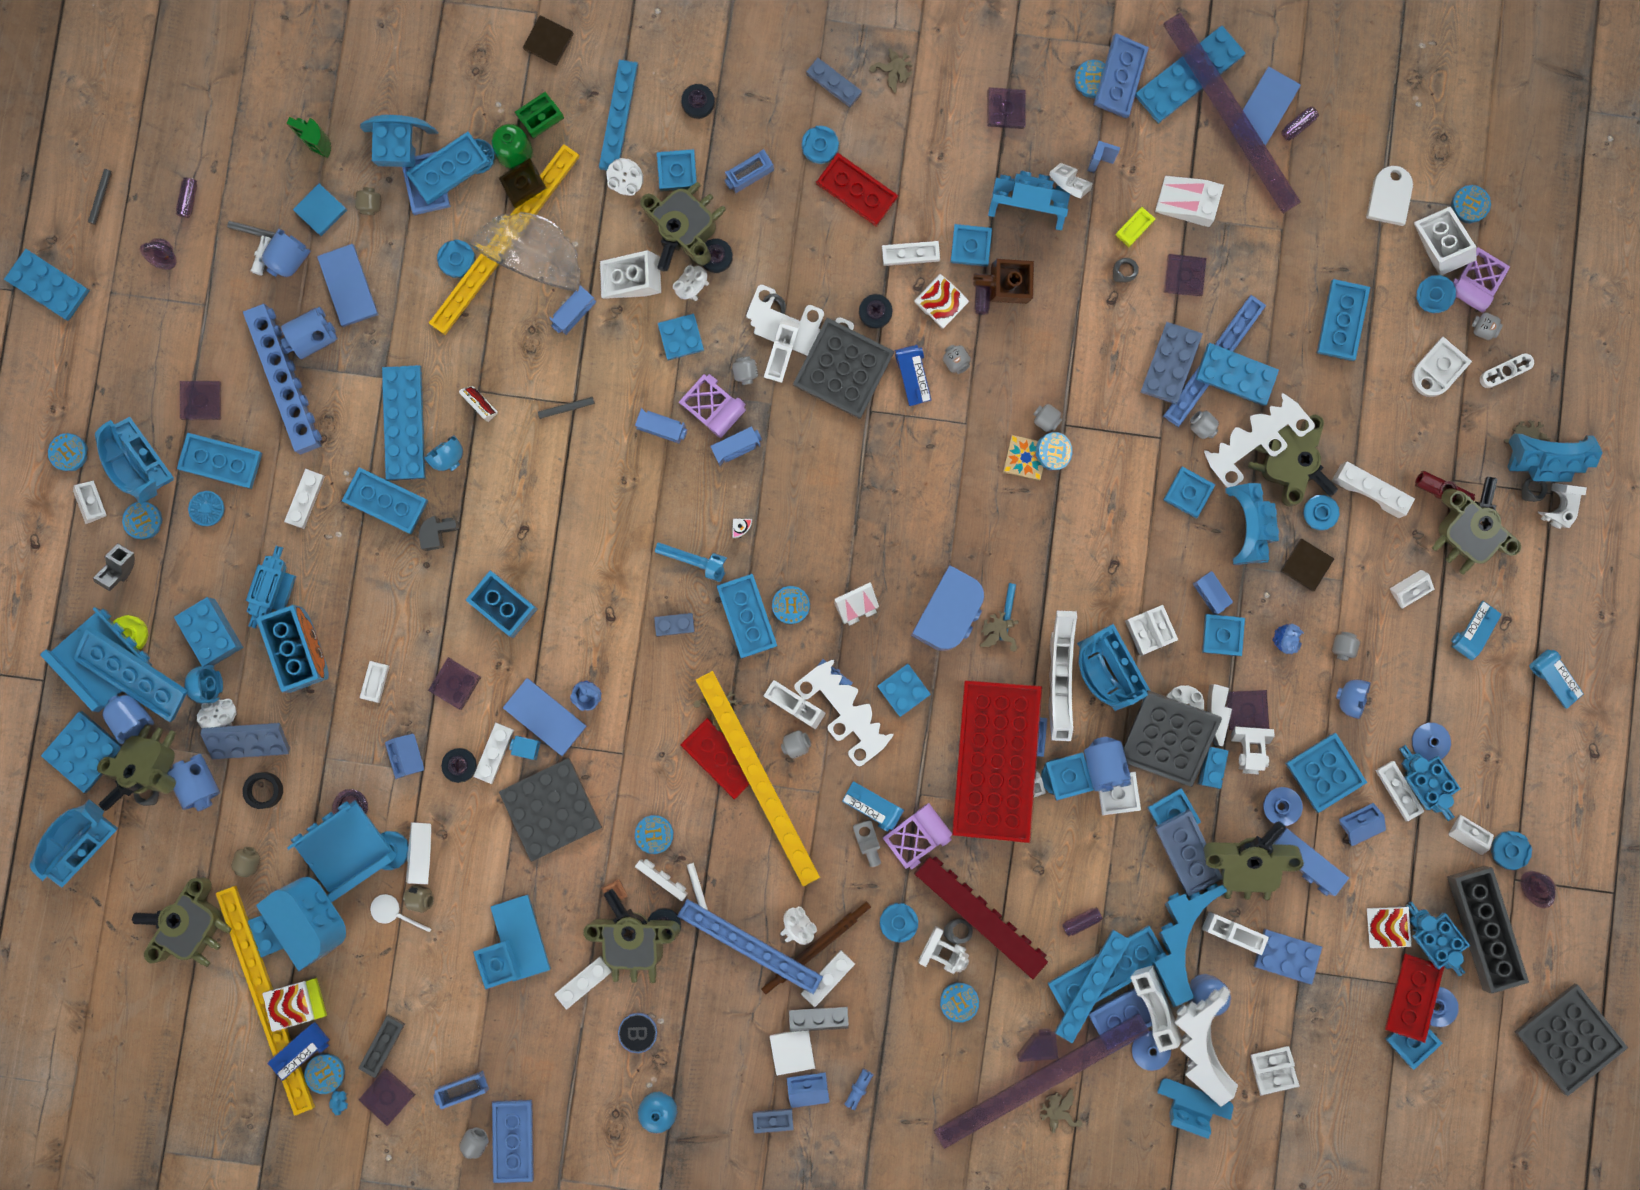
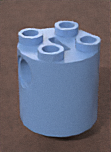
M321 307L314 308L281 326L285 336L281 339V343L288 353L294 351L300 359H304L338 339L334 333L336 332L331 322L327 323L326 315Z
M1101 737L1093 740L1091 745L1084 750V755L1094 791L1108 792L1114 790L1113 787L1115 786L1125 787L1131 785V776L1122 742L1110 737Z
M201 754L190 758L191 761L185 763L182 760L173 764V768H170L167 773L176 780L173 790L183 810L193 807L197 811L204 810L213 805L210 799L220 794V790L205 759Z

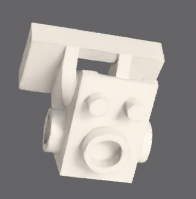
M1552 483L1551 491H1555L1559 495L1560 505L1557 510L1551 513L1538 511V514L1542 515L1541 520L1551 521L1550 524L1558 529H1561V527L1570 528L1577 519L1581 495H1586L1587 488Z
M1234 728L1231 733V741L1241 742L1243 745V754L1239 755V769L1243 770L1242 773L1259 774V771H1265V767H1268L1269 757L1266 756L1265 744H1270L1273 740L1274 729ZM1250 744H1257L1259 753H1250Z
M935 926L918 960L919 964L926 967L930 958L944 964V969L954 974L955 972L965 970L969 963V954L965 953L966 948L958 944L954 947L941 940L940 938L944 931ZM943 946L953 951L949 961L938 956Z

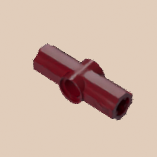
M1421 471L1415 480L1416 487L1433 494L1438 499H1442L1443 487L1446 486L1447 489L1462 491L1475 501V494L1456 486L1451 481H1445L1426 471ZM1456 494L1453 496L1452 502L1456 500Z

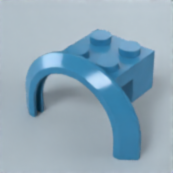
M402 115L372 116L360 124L363 132H372V161L377 166L415 167L416 148L412 145L413 126L423 129L427 134H438V131L424 120Z

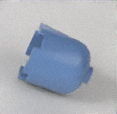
M280 228L264 250L262 260L268 267L266 271L273 276L289 277L296 272L311 250L307 249L303 243L292 235L290 237L286 235L285 231Z
M129 695L113 696L108 700V704L103 710V718L119 744H123L131 736H138L144 725H154L153 719L140 702Z
M1197 975L1190 981V988L1194 998L1188 1002L1193 1001L1197 1005L1201 1000L1206 1001L1215 989L1220 990L1223 986L1226 988L1227 986L1213 975ZM1230 994L1226 1004L1218 1010L1214 1017L1222 1015L1227 1011L1231 1002Z

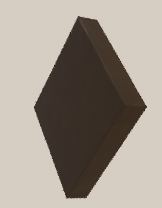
M540 15L523 49L557 66L574 33L572 30Z
M530 158L499 177L506 194L515 208L546 189L537 168Z
M1300 539L1281 572L1311 591H1315L1334 558L1304 539Z

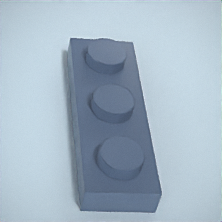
M819 58L806 71V75L850 108L862 94L859 88Z

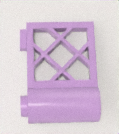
M1477 247L1476 257L1479 255L1484 258L1485 264L1478 266L1477 261L1467 264L1458 279L1455 278L1452 282L1456 288V297L1483 313L1493 301V296L1510 266ZM1492 266L1502 269L1501 274L1494 275ZM1487 268L1489 277L1482 278L1479 269ZM1474 270L1477 279L1472 280L1467 277V272ZM1491 280L1493 286L1491 291L1485 288L1483 281Z
M703 374L679 403L716 436L722 438L746 411L744 408L746 404L738 397L734 399L716 385L718 381L710 374L708 376ZM706 381L710 385V392L700 393V386ZM711 395V405L701 406L700 396ZM713 395H723L726 399L721 404H714ZM690 397H697L698 406H689L686 402ZM711 408V415L705 420L701 416V409Z
M927 803L894 828V830L886 834L883 839L906 869L910 867L912 870L921 863L919 859L936 846L941 844L943 847L952 840L950 838L952 833L932 806ZM912 820L918 827L917 834L905 832L906 825ZM893 834L903 835L901 845H894L889 837ZM905 835L916 837L915 848L904 846ZM918 837L926 838L931 845L926 849L917 848ZM903 849L914 850V857L909 862H906L902 857Z

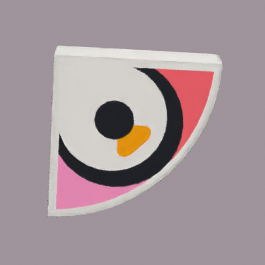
M733 519V538H739L747 533L752 525V519Z

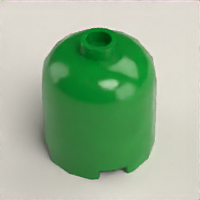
M505 124L495 130L491 141L497 159L503 166L513 169L527 159L532 158L533 149L531 142L521 128L513 124Z

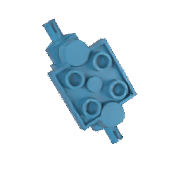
M276 546L273 555L265 556L263 564H258L246 598V601L249 602L247 612L252 615L249 627H257L256 618L272 613L273 609L280 610L287 606L297 576L286 573V563L280 559L283 547Z
M1406 745L1400 747L1399 750L1405 757L1401 763L1406 770L1404 778L1426 810L1432 809L1435 813L1442 812L1447 821L1452 820L1455 817L1449 809L1454 804L1452 795L1461 788L1440 757L1435 756L1428 761L1420 753L1412 754Z
M1412 901L1406 904L1405 907H1409V911L1412 914L1410 923L1414 927L1412 930L1415 932L1412 937L1437 969L1445 966V969L1453 968L1458 977L1462 976L1465 971L1460 966L1464 961L1461 952L1470 945L1446 913H1442L1435 918L1426 909L1418 910Z

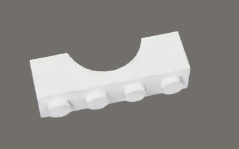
M1348 461L1339 466L1332 479L1333 483L1348 491L1358 492L1373 499L1381 506L1382 510L1397 518L1406 516L1415 498Z
M1154 965L1135 970L1131 980L1137 995L1144 1000L1149 1010L1152 1021V1034L1159 1052L1178 1048L1182 1042V1037Z

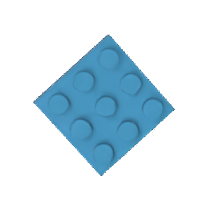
M79 711L44 751L41 757L83 793H87L103 775L97 770L99 762L105 757L116 758L122 745L83 711Z
M1336 733L1329 735L1285 763L1316 813H1320L1367 783Z

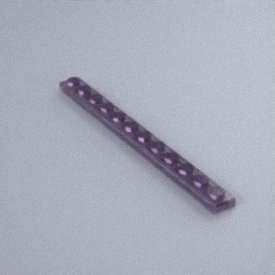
M1181 12L1165 21L1163 26L1282 213L1284 214L1300 204L1301 201Z
M1138 1013L934 1129V1132L945 1149L1150 1031Z

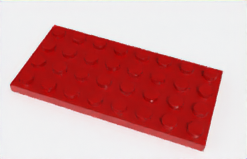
M978 681L964 682L952 835L1031 843L1042 686Z

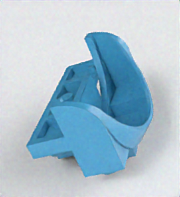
M1020 171V174L1016 173L1013 179H1011V176L1000 174V178H995L988 216L995 217L999 203L1056 214V230L1062 231L1065 216L1067 217L1068 213L1067 207L1070 193L1060 186L1054 188V181L1050 180V176L1039 174L1037 178L1032 177L1031 172ZM1013 190L1012 197L1008 196L1009 192Z
M130 417L115 425L110 420L95 432L98 455L106 474L115 486L123 492L134 496L139 504L157 496V489L174 480L172 474Z
M1513 434L1509 440L1513 452L1507 467L1509 471H1528L1533 481L1571 482L1575 473H1586L1588 467H1597L1603 451L1593 435H1586L1583 441L1577 443H1559L1531 438L1524 434Z
M1247 483L1225 488V493L1228 496H1234L1239 500L1246 519L1245 542L1240 553L1233 558V565L1267 563L1269 560L1268 543L1279 541L1275 503L1263 501V490L1260 483Z
M88 799L83 806L66 811L49 826L36 847L32 861L29 864L30 868L42 881L48 877L60 887H63L118 828L102 816L105 812Z

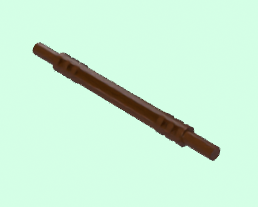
M866 901L853 913L850 912L794 960L806 965L858 922L857 919L871 908L870 904ZM776 973V977L761 989L765 994H768L787 979Z

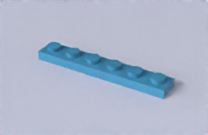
M619 59L599 163V169L608 170L609 165L614 160L621 158L638 70L637 62Z
M1112 929L1055 1030L1057 1035L1073 1044L1131 941L1130 939Z

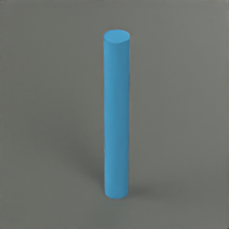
M1009 583L1004 607V612L1006 613L1003 617L1004 621L1011 618L1016 584Z

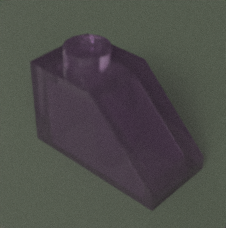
M1040 1029L1039 1033H1034L1017 1053L1018 1061L1058 1059L1057 1039L1054 1031H1051V1029Z

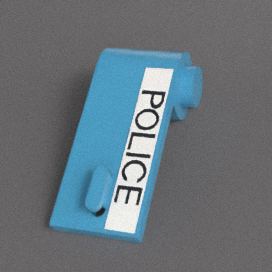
M1482 601L1465 631L1457 632L1452 637L1451 647L1471 661L1474 660L1482 651L1502 614Z
M1547 649L1529 665L1535 675L1546 680L1564 708H1569L1584 695L1561 661V656L1557 651Z
M854 781L842 802L879 823L878 827L887 832L889 829L894 830L904 812L902 808Z

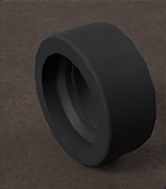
M255 773L244 782L242 788L243 798L253 808H271L281 800L283 785L280 779L272 773ZM260 779L270 781L274 788L273 796L266 802H259L252 795L253 785Z

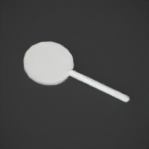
M380 895L371 904V915L379 923H390L398 917L428 932L431 931L429 927L399 914V903L392 895Z

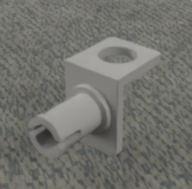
M871 820L853 825L861 853H866L869 866L875 867L880 865L881 860L877 849H880V845ZM862 827H868L870 833L867 836H861L859 830Z

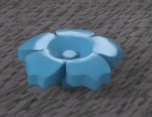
M334 1091L332 1093L329 1107L335 1115H341V1111L347 1109L348 1103L345 1102L347 1093L345 1091Z

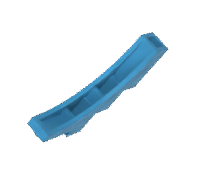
M1216 883L1206 888L1208 892L1202 895L1200 892L1189 896V901L1185 894L1180 896L1179 893L1168 897L1169 901L1165 903L1175 925L1173 926L1171 922L1161 927L1163 931L1158 934L1169 955L1167 956L1166 953L1156 956V961L1152 965H1154L1173 1007L1194 998L1188 983L1185 967V951L1188 936L1194 922L1203 909L1214 899L1227 892L1224 885L1218 887Z

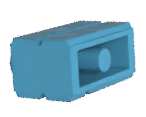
M1214 747L1209 748L1201 766L1198 780L1199 785L1218 789L1222 788L1223 781L1221 779L1224 777L1228 750Z

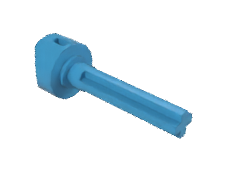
M661 543L656 545L655 552L705 569L706 578L721 582L725 575L723 564L727 557L713 553L708 559Z

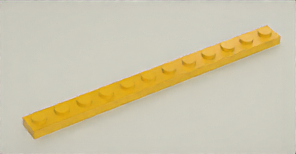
M565 144L562 145L540 175L546 189L513 210L430 320L429 324L443 335L448 333L579 159V154Z
M711 671L696 679L802 886L817 880L820 876L714 672Z
M233 886L215 894L225 922L231 928L230 936L274 1057L291 1042V1038L287 1028L271 1031L262 993L273 990L250 929L249 920L237 886ZM299 1066L282 1081L294 1116L315 1107L301 1066Z

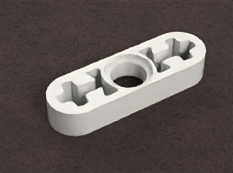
M1521 354L1482 373L1480 383L1485 388H1492L1530 370L1534 366V359L1529 354ZM1525 360L1527 361L1526 365H1523L1518 368L1516 367V364ZM1504 366H1508L1511 369L1510 376L1503 374L1502 369ZM1495 374H1497L1498 376L1492 381L1488 382L1486 380V378L1491 377Z

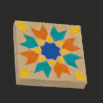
M1011 435L1003 473L1040 481L1043 466L1036 457L1038 441Z

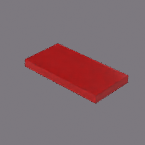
M840 153L836 154L816 181L819 187L876 227L899 196Z
M706 718L680 744L734 800L750 785L726 737L712 725V721L709 718Z
M1408 954L1403 955L1384 1030L1423 1043L1426 1042L1445 966L1437 969L1431 961Z

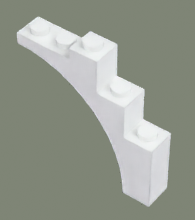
M1057 611L1054 631L1051 634V666L1049 672L1051 693L1048 707L1051 740L1071 741L1073 734L1072 661L1077 611Z
M1225 986L1220 990L1215 989L1206 1001L1201 1000L1197 1005L1193 1001L1186 1006L1182 1005L1176 1012L1177 1018L1175 1020V1023L1186 1032L1182 1037L1183 1042L1180 1049L1191 1058L1187 1063L1188 1068L1185 1075L1220 1107L1234 1098L1238 1087L1220 1064L1211 1039L1212 1019L1218 1010L1226 1004L1230 994V990Z

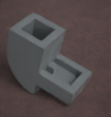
M436 516L425 520L419 530L421 549L430 551L444 548L442 533L460 530L459 522L453 520V518H445L440 522Z
M118 543L105 556L106 565L93 577L95 583L108 591H111L120 581L124 582L128 578L135 563L134 553Z

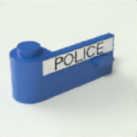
M916 344L895 350V357L901 371L909 406L931 401L922 363L924 358L922 347L918 348Z
M314 1022L268 1062V1065L283 1081L317 1051L322 1053L330 1046L328 1044L330 1039L318 1024Z

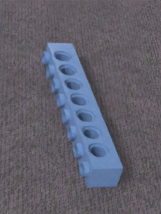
M262 304L243 311L294 451L301 455L322 447L320 443L322 437L319 431L315 430L313 424L315 423L314 416L307 408L309 405L305 395H302L300 390L302 388L301 381L294 374L296 370L292 360H289L288 352L281 343L283 333L279 325L275 323L276 314L274 310ZM268 323V327L262 330V325ZM274 340V345L268 348V343ZM280 357V363L275 365V360ZM287 375V380L281 383L282 376ZM294 392L293 398L288 400V394ZM300 409V415L294 418V412ZM303 427H307L306 433L301 435L300 430Z

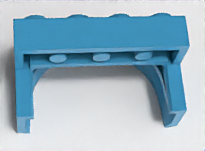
M1114 624L1077 643L1079 646L1081 675L1089 690L1099 700L1111 706L1114 711H1117L1148 696L1147 690L1150 691ZM1098 652V654H1096V655H1094L1093 657H1091V658L1088 659L1089 656H1091V655H1093L1094 653ZM1103 656L1105 657L1106 661L1108 662V664H1109L1111 670L1113 671V673H1114L1116 679L1118 680V683H1117V681L1112 677V675L1110 674V672H1109V670H1108V668H1107V666H1106V664H1105V662H1104ZM1118 687V690L1112 692L1111 694H1107L1108 692Z

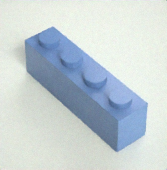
M1287 828L1273 843L1299 847L1304 861V866L1299 870L1303 873L1302 877L1311 884L1313 882L1319 886L1317 889L1325 896H1328V894L1336 896L1349 879V877Z

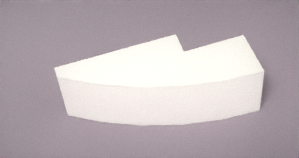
M781 318L765 371V378L782 383L799 323Z
M773 680L764 694L765 698L814 729L818 727L826 714L775 680Z
M1211 684L1208 692L1207 712L1222 717L1213 742L1215 746H1223L1232 712L1231 708L1225 707L1229 688Z
M411 822L407 855V883L428 884L431 849V824Z
M1208 912L1202 930L1260 955L1263 954L1269 939L1268 936L1212 912Z

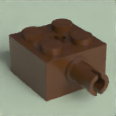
M996 259L991 264V275L975 273L973 285L990 286V302L1027 304L1033 299L1034 261Z

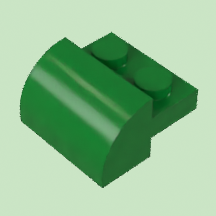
M546 92L515 111L516 116L532 139L564 119L562 112Z
M289 117L286 124L312 152L328 158L331 153V141L320 126L311 118L307 123L301 118L294 119Z

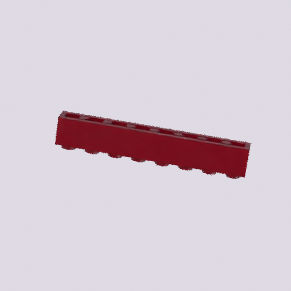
M928 856L914 874L1031 979H1034L1048 963L1045 959L1047 955L1040 948L1035 950L1030 945L1032 941L1024 934L1020 937L1015 932L1017 928L1012 923L1002 921L1000 919L1002 915L995 908L991 911L986 906L988 902L980 895L975 897L971 893L973 889L965 882L961 884L957 881L958 876L951 869L946 871L942 867L944 863L936 856L934 858Z

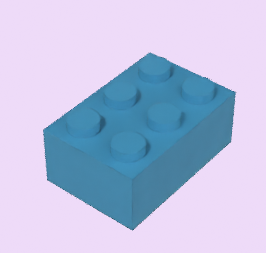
M491 570L466 598L470 605L512 638L519 633L538 610L535 605Z
M206 597L174 616L202 666H214L244 648L214 598Z

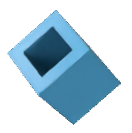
M515 736V739L511 740L509 750H512L511 755L537 760L541 741Z

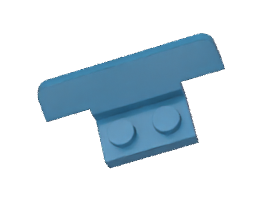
M1167 1078L1161 1080L1157 1093L1174 1099L1169 1112L1172 1126L1209 1139L1211 1135L1210 1120L1213 1114L1231 1120L1234 1108L1231 1102H1227L1220 1107L1203 1091Z

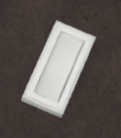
M369 661L360 694L361 699L380 703L389 665Z

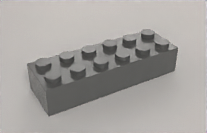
M1481 866L1447 876L1463 930L1470 945L1469 949L1482 990L1493 994L1529 983L1493 867Z

